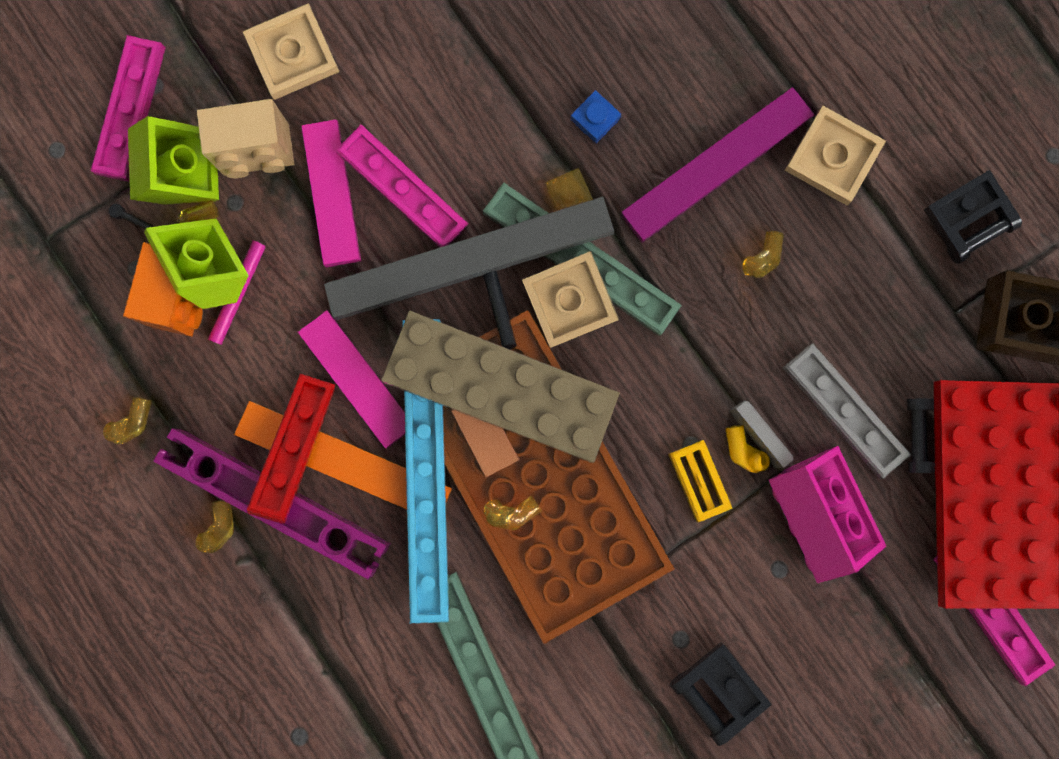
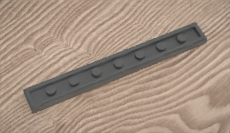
M600 197L325 283L324 286L332 316L337 321L469 280L488 272L501 270L614 234V229L604 198Z

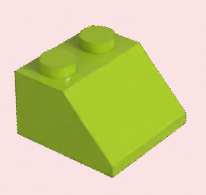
M147 116L128 128L130 200L164 205L219 200L218 169L202 154L199 126Z
M217 218L145 229L144 234L177 294L202 309L237 303L249 275Z

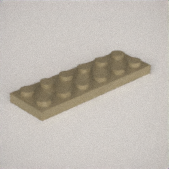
M410 310L381 380L385 384L590 463L595 462L620 394L617 391Z

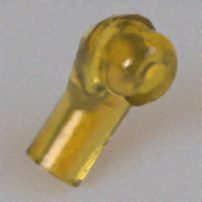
M210 200L182 210L175 224L214 219L219 217V212L214 201Z
M776 231L766 232L763 251L755 257L748 256L743 261L742 270L745 275H754L755 278H761L778 267L781 260L783 233Z
M532 496L515 508L503 506L498 500H492L485 505L483 510L484 515L487 517L486 520L491 526L509 530L520 528L542 511Z

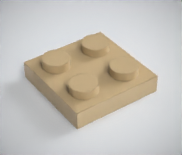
M309 3L243 31L270 95L274 100L339 72Z
M822 106L785 171L841 203L849 205L886 140Z
M591 251L522 280L550 348L619 320Z

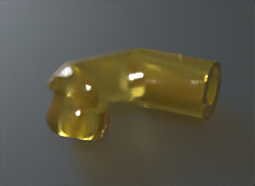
M133 397L129 415L118 422H108L103 429L104 438L107 441H113L115 444H125L141 435L146 427L151 400Z
M226 501L212 502L214 523L204 533H199L195 540V545L200 552L214 553L219 551L234 533L232 507Z

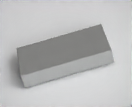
M749 401L740 402L729 410L740 425H744L745 432L757 447L768 454L770 463L774 468H784L794 460L792 454Z

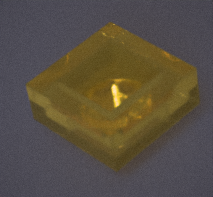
M579 168L546 182L545 186L557 211L593 200Z

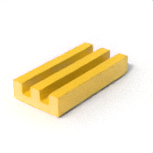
M704 440L668 454L696 522L699 523L733 509ZM697 450L721 504L715 507L694 458L693 452ZM685 456L707 511L702 512L680 457Z

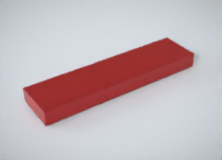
M299 375L247 507L248 514L285 525L334 395L335 384L307 375Z

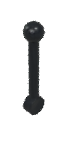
M113 204L109 208V214L115 219L123 218L143 229L156 227L127 213L120 204Z

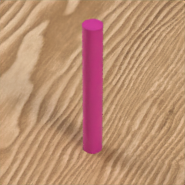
M252 240L242 262L249 275L237 303L222 306L208 340L222 345L266 248L265 245Z

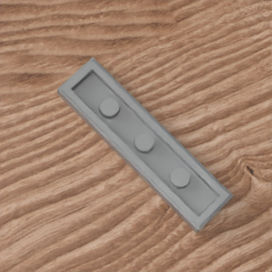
M813 343L808 345L783 367L785 372L879 479H884L911 455Z

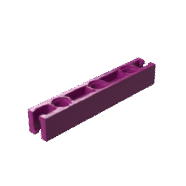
M172 428L167 438L179 445L184 443L194 451L193 455L189 458L186 465L175 460L176 456L160 449L153 462L247 513V507L261 472L185 430ZM212 458L216 464V470L208 478L203 472V464L206 459ZM298 492L294 498L285 525L249 514L366 579L374 576L380 564L373 561L368 566L352 555V550L357 546L358 540L377 548L374 555L378 558H381L391 545L390 542ZM336 528L342 529L347 535L348 541L343 549H338L331 543V534Z

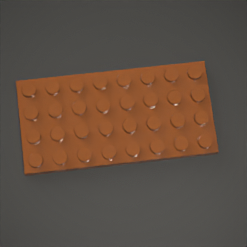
M527 310L512 318L510 322L517 346L510 350L561 369L530 312ZM497 327L479 337L502 346ZM443 406L445 466L543 644L675 570L603 441L595 462L590 463L503 429L519 460L485 477L452 413L453 409Z

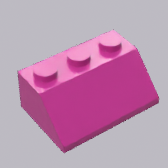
M839 446L830 448L791 466L769 479L773 496L780 503L788 520L790 532L796 537L804 554L805 563L808 569L812 571L817 583L858 572L886 547L885 541Z

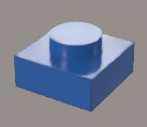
M595 90L571 115L570 120L591 140L597 143L620 120L622 114Z

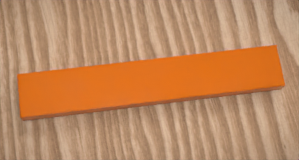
M249 401L234 435L270 450L284 415ZM319 432L307 467L407 509L405 467L324 432ZM445 485L447 503L453 488Z

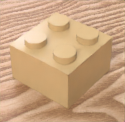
M272 99L197 110L202 154L224 176L243 178L248 176L249 172L263 170L266 173H277L283 171L285 166L294 165L289 124Z

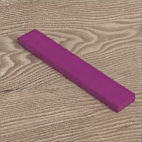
M793 87L623 210L621 212L622 218L641 243H643L811 120L814 113Z

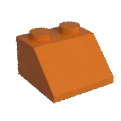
M143 242L123 317L151 328L192 337L194 329H198L201 324L202 308L175 292L151 245Z

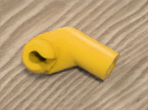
M744 425L725 428L730 458L735 464L752 473L765 471L769 467L770 458L768 454L747 444Z

